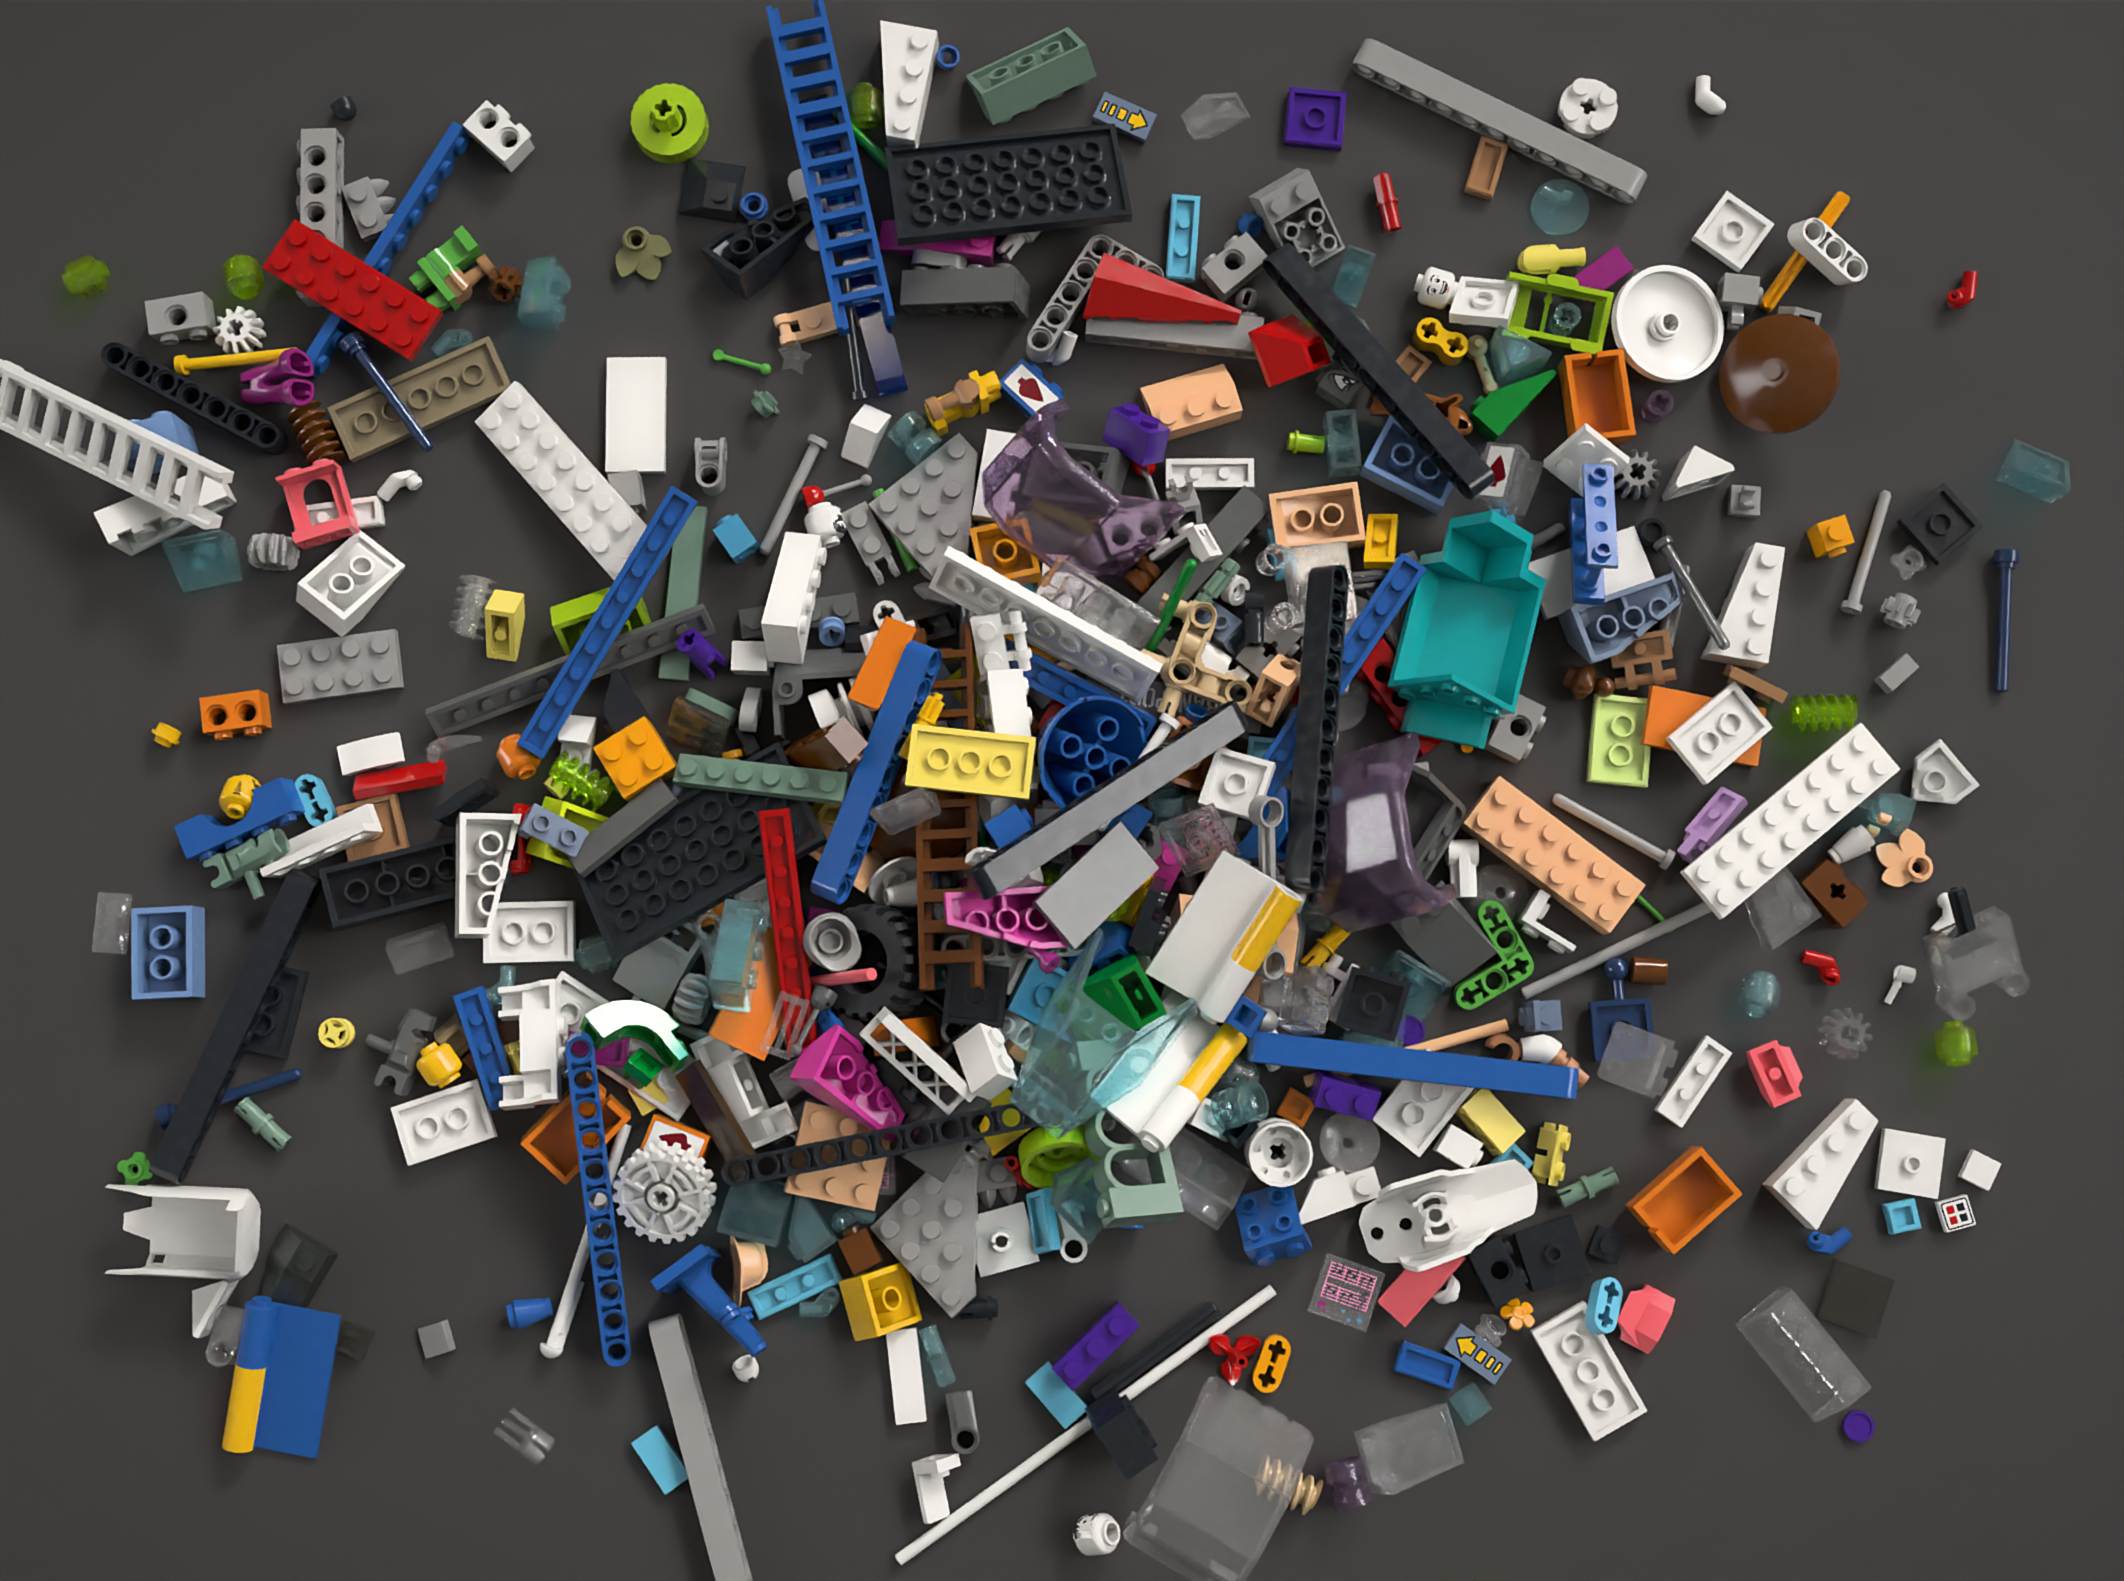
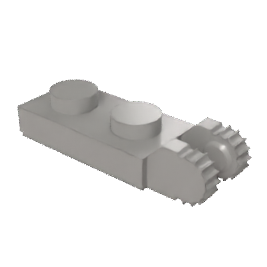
M866 501L842 512L846 528L866 567L870 568L877 584L885 583L881 571L875 565V563L886 559L891 574L895 577L901 575L892 557L893 553Z

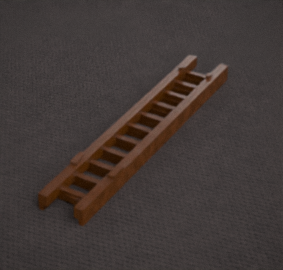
M965 623L964 626H960L961 649H939L942 652V662L961 661L962 679L936 680L930 692L962 690V709L942 710L936 721L963 720L964 730L977 731L975 644L971 623ZM915 626L917 629L911 641L927 645L926 630ZM915 788L920 990L923 992L936 991L935 964L970 963V988L985 989L983 934L946 925V920H934L933 903L944 902L943 893L977 891L968 874L967 888L933 889V872L968 871L973 866L965 864L966 857L932 859V841L966 839V855L974 848L981 847L979 795L965 793V799L931 801V789ZM965 809L966 828L931 829V811ZM969 932V949L935 951L934 934Z

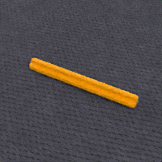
M1838 191L1819 216V219L1831 228L1850 202V197L1844 192ZM1795 250L1763 295L1761 304L1758 306L1765 312H1771L1808 261L1797 250Z

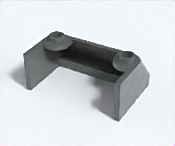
M846 648L805 650L803 665L783 662L775 663L772 687L774 732L780 742L786 740L784 706L793 705L801 699L803 682L857 677L866 658L864 651L848 652Z
M1395 756L1392 762L1405 773L1396 787L1397 798L1403 805L1395 819L1401 827L1377 846L1373 853L1370 852L1357 864L1333 853L1331 859L1350 876L1378 894H1381L1386 899L1401 907H1408L1419 894L1461 827L1466 816V807L1431 772Z

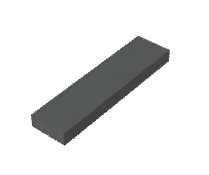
M659 778L591 832L583 842L577 856L571 857L567 855L578 873L585 878L677 805L679 801L666 783Z

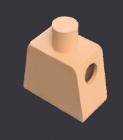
M1277 654L1261 672L1245 714L1272 728L1296 691L1301 675L1300 663L1295 659H1289L1282 654ZM1270 693H1276L1273 697L1275 699L1273 702L1267 698V695Z

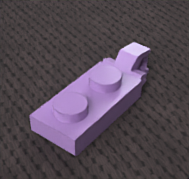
M1723 786L1720 787L1684 830L1686 832L1683 838L1684 842L1677 849L1681 858L1691 863L1702 852L1711 847L1747 806L1748 802L1746 799Z

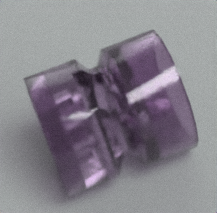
M1355 1455L1340 1458L1322 1466L1327 1484L1333 1486L1330 1495L1335 1511L1358 1508L1373 1501L1369 1483L1362 1479L1366 1472L1361 1456Z

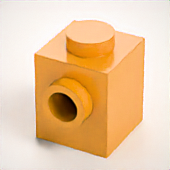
M1845 515L1817 523L1806 531L1816 559L1826 555L1830 559L1847 553V547L1855 543Z

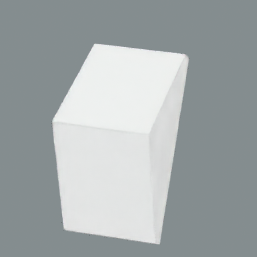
M864 404L849 424L841 458L868 469L892 416Z

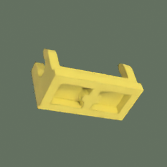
M1487 1089L1475 1090L1455 1112L1476 1138L1484 1143V1147L1492 1156L1504 1153L1526 1132L1492 1092Z

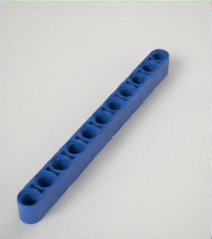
M1256 1031L1252 1038L1247 1036L1245 1061L1253 1063L1577 1099L1579 1068L1260 1031Z
M575 1032L566 1041L565 1054L602 1353L608 1365L619 1367L628 1362L631 1356V1343L593 1040L589 1034ZM575 1041H584L589 1048L584 1054L577 1055L572 1052L570 1047ZM586 1071L591 1074L592 1080L586 1085H580L575 1081L574 1077L578 1072ZM583 1102H591L595 1105L596 1110L590 1115H584L580 1113L578 1107ZM588 1132H594L600 1139L594 1145H587L582 1140L583 1135ZM595 1162L603 1166V1171L598 1175H591L586 1171V1167L590 1163ZM595 1193H602L607 1197V1200L602 1205H594L591 1203L590 1197ZM599 1223L608 1224L611 1228L605 1235H598L593 1229ZM609 1253L614 1257V1260L611 1264L602 1265L597 1261V1258L601 1254ZM612 1283L618 1287V1290L614 1294L606 1295L601 1291V1288L605 1284ZM616 1313L622 1319L619 1323L612 1325L608 1324L605 1318L609 1314ZM615 1343L622 1344L625 1347V1350L620 1354H613L608 1349Z

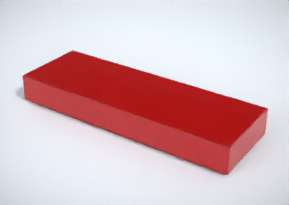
M442 759L356 775L352 792L355 800L443 785L447 766L445 760Z

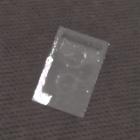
M1447 1403L1437 1404L1380 1421L1354 1432L1371 1493L1394 1495L1465 1463Z

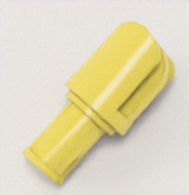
M1555 244L1533 245L1520 253L1517 265L1523 273L1529 275L1555 274L1559 267L1585 266L1586 252L1584 247L1559 250Z

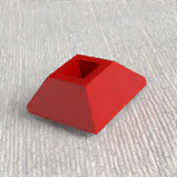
M1294 314L1248 332L1268 388L1332 363L1322 335Z

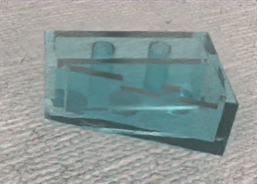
M725 899L709 981L713 1007L715 1009L751 1013L753 991L756 989L758 981L757 963L761 961L763 954V943L760 942L761 934L766 933L768 926V915H764L763 905L760 902Z

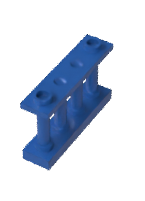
M1583 463V498H1571L1568 504L1572 603L1603 605L1605 600L1604 568H1618L1613 465Z

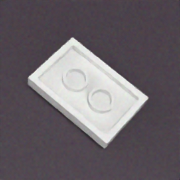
M1734 681L1665 739L1699 781L1705 785L1773 727Z
M576 901L498 903L491 934L487 938H483V963L576 961Z
M1400 1080L1375 1112L1373 1121L1420 1158L1474 1088Z
M475 1079L391 1107L408 1166L498 1137L480 1079Z

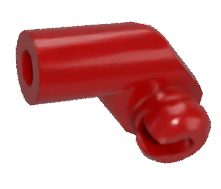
M1963 272L1962 286L1955 291L1951 290L1947 294L1946 298L1949 307L1959 309L1975 299L1978 272Z
M1808 949L1803 950L1801 955L1802 964L1816 967L1826 985L1836 986L1839 984L1841 972L1832 956Z
M1008 1156L1004 1161V1166L1007 1170L1012 1171L1017 1185L1022 1188H1034L1035 1186L1029 1184L1022 1176L1019 1157Z

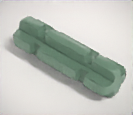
M1231 558L1225 559L1220 566L1222 569L1220 571L1217 570L1203 587L1204 592H1199L1194 600L1213 604L1212 599H1217L1231 582L1229 578L1231 576L1235 577L1239 572V564Z

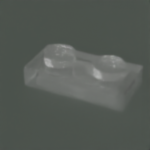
M98 892L92 952L127 953L132 894Z

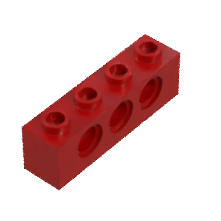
M1384 638L1377 642L1354 677L1360 683L1365 682L1370 689L1368 695L1377 707H1383L1388 714L1385 717L1388 724L1394 731H1400L1408 700L1406 699L1404 707L1394 705L1392 694L1398 692L1388 687L1389 680L1386 683H1381L1374 677V671L1382 669L1388 673L1390 679L1395 659L1394 652ZM1401 732L1405 738L1403 740L1404 746L1411 755L1416 754L1419 759L1444 742L1443 740Z

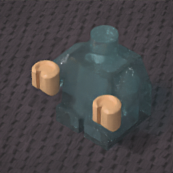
M1879 793L1874 799L1867 797L1859 804V807L1869 810L1867 819L1870 820L1871 824L1866 827V830L1872 838H1875L1879 834L1880 828L1885 827L1891 830L1892 835L1899 837L1910 825L1917 800L1893 793Z

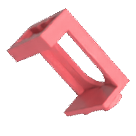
M320 459L313 462V466L303 469L291 468L286 470L284 475L275 477L276 481L283 486L296 531L291 532L294 543L303 550L360 533L342 468L333 459ZM321 479L329 483L339 518L312 526L304 499V490L311 481Z

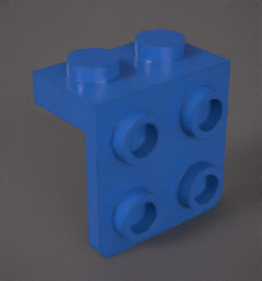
M1291 1185L1286 1187L1270 1186L1235 1198L1234 1206L1244 1250L1255 1267L1268 1266L1276 1260L1285 1257H1297L1302 1255L1304 1251L1313 1249L1310 1237L1302 1226Z

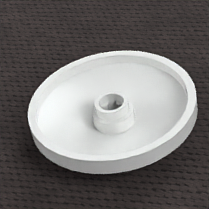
M1670 265L1647 268L1633 276L1623 285L1613 304L1611 324L1615 343L1618 349L1624 350V357L1627 363L1649 379L1664 383L1688 380L1708 368L1719 353L1724 336V321L1720 305L1708 285L1688 270Z

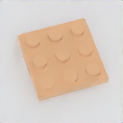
M805 1101L795 1146L872 1130L831 1106ZM882 1138L883 1147L889 1150L891 1141ZM856 1139L852 1143V1152L858 1157L864 1156L867 1152L866 1142L862 1139ZM826 1145L821 1151L822 1159L832 1163L837 1157L836 1149L831 1145ZM796 1151L792 1155L791 1163L795 1168L801 1169L806 1164V1157L802 1152ZM887 1157L788 1176L784 1192L875 1211Z

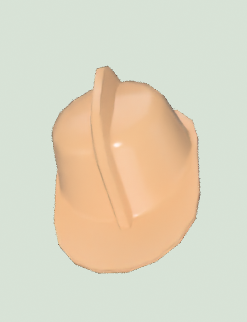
M732 1234L730 1236V1250L733 1261L734 1303L740 1308L742 1292L760 1284L765 1278L768 1271V1260L763 1242H737Z

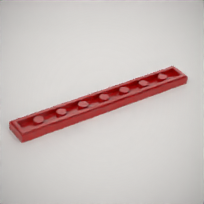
M790 808L759 811L758 817L787 1055H792L790 1047L797 1043L814 1010V1006L811 1003L812 988L808 955L803 946L804 922ZM814 1021L801 1046L802 1051L818 1039L816 1021Z

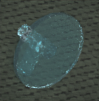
M1554 179L1542 184L1536 190L1531 201V215L1534 222L1541 230L1554 236H1566L1576 232L1585 223L1589 213V202L1583 189L1576 183L1565 179Z

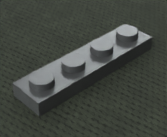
M856 593L815 598L809 631L818 630L819 623L826 617H838L844 622V625L860 623ZM766 606L738 610L743 641L763 638L761 621Z

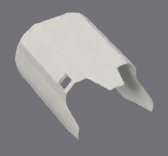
M108 1184L106 1188L152 1196V1206L124 1213L123 1230L150 1240V1254L146 1265L136 1269L107 1270L104 1274L241 1280L253 1268L259 1251L261 1209L259 1202L250 1190L148 1184L146 1186ZM155 1255H165L163 1263H154Z

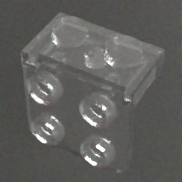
M1617 1022L1614 1025L1597 1074L1602 1080L1640 1093L1644 1098L1655 1101L1656 1095L1663 1096L1668 1083V1079L1663 1078L1667 1066L1673 1068L1679 1051L1673 1049L1675 1046V1041L1624 1022Z

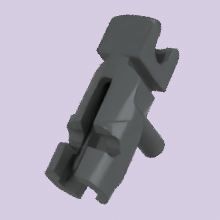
M409 1008L398 1025L397 1029L399 1032L395 1040L392 1039L389 1042L372 1034L367 1036L365 1045L389 1054L386 1063L381 1064L374 1081L376 1086H389L392 1079L395 1078L396 1086L394 1093L401 1096H406L410 1093L416 1079V1075H414L417 1068L416 1062L422 1056L419 1051L428 1044V1039L423 1036L422 1031H433L438 1017L415 1008Z

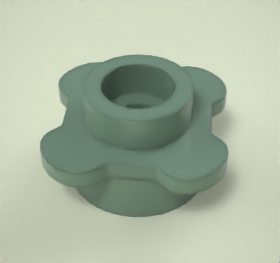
M755 390L753 392L755 397L751 400V403L762 416L768 418L773 412L777 415L780 413L776 408L778 402L768 391L763 393L762 391L758 392Z

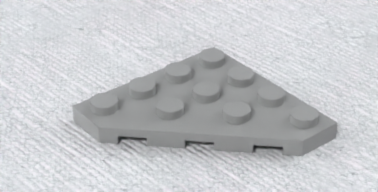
M960 433L951 438L868 504L870 510L932 579L949 546L965 553L967 556L971 536L969 528H972L971 521L979 457L975 449Z
M966 1150L963 1151L944 1183L925 1172L870 1227L876 1236L951 1318H955L976 1297L975 1265H977L976 1221H978L977 1177L979 1175V1164Z

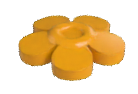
M1518 1298L1506 1303V1306L1500 1309L1501 1317L1510 1319L1509 1326L1513 1330H1520L1522 1325L1526 1328H1531L1535 1322L1533 1316L1530 1315L1533 1312V1307L1528 1302H1523L1520 1305Z

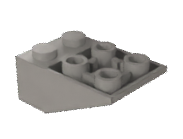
M1296 168L1248 196L1256 214L1263 219V227L1277 249L1285 243L1291 244L1312 268L1345 249L1309 170Z
M689 921L623 958L612 980L641 997V999L664 1011L679 988L681 981L689 973L712 935Z

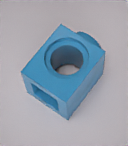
M738 514L723 517L717 522V527L713 529V532L736 565L760 548Z

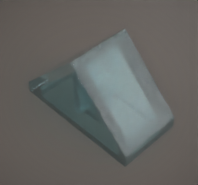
M1350 244L1332 290L1344 303L1357 307L1376 254Z

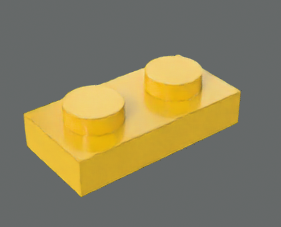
M1368 514L1364 552L1365 569H1391L1394 565L1399 523L1398 514Z

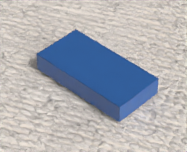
M1402 1340L1393 1370L1452 1391L1462 1361Z

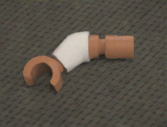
M1498 1033L1488 1037L1485 1042V1046L1492 1049L1500 1043H1507L1509 1045V1054L1504 1060L1517 1061L1521 1057L1522 1061L1579 1068V1063L1574 1058L1566 1057L1567 1052L1561 1048L1562 1044L1545 1034L1520 1038L1519 1042H1515L1510 1036ZM1580 1068L1577 1090L1590 1078Z

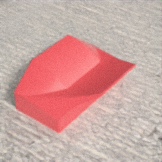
M1772 1040L1746 1051L1749 1068L1762 1096L1771 1108L1802 1096L1798 1087L1803 1076L1790 1047L1781 1046L1777 1040Z
M1645 1284L1642 1290L1631 1291L1618 1316L1617 1323L1621 1330L1618 1339L1649 1354L1658 1343L1672 1315L1676 1299Z

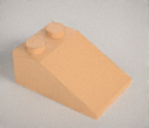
M1357 482L1269 494L1277 553L1338 551L1364 547L1366 536Z

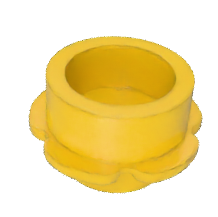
M159 722L156 729L151 730L156 735L154 741L165 747L170 748L172 744L178 745L180 743L178 739L182 733L170 725Z

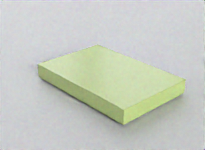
M1596 693L1593 695L1586 782L1637 788L1648 787L1651 747L1640 745L1647 698L1618 695L1600 697Z

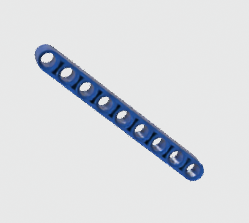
M910 641L903 650L868 738V745L862 753L864 756L858 763L812 878L810 889L813 894L836 904H842L848 898L902 764L903 758L898 756L912 728V724L917 719L916 715L919 714L931 691L941 666L942 652L939 649L917 641Z

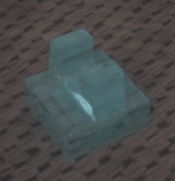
M1471 1382L1448 1399L1467 1427L1492 1410V1407L1474 1382Z

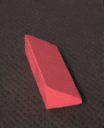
M1461 1256L1421 1272L1405 1269L1378 1299V1303L1399 1323L1406 1327L1466 1258Z

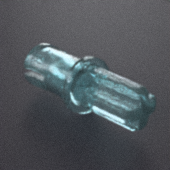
M933 1324L918 1330L928 1355L925 1359L930 1361L938 1385L945 1387L954 1383L956 1378L947 1356L949 1350L943 1346L937 1325Z

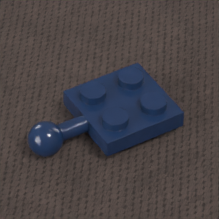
M1611 958L1604 965V973L1611 980L1613 1000L1588 1002L1593 1062L1656 1058L1651 999H1625L1623 979L1628 974V965L1621 958Z

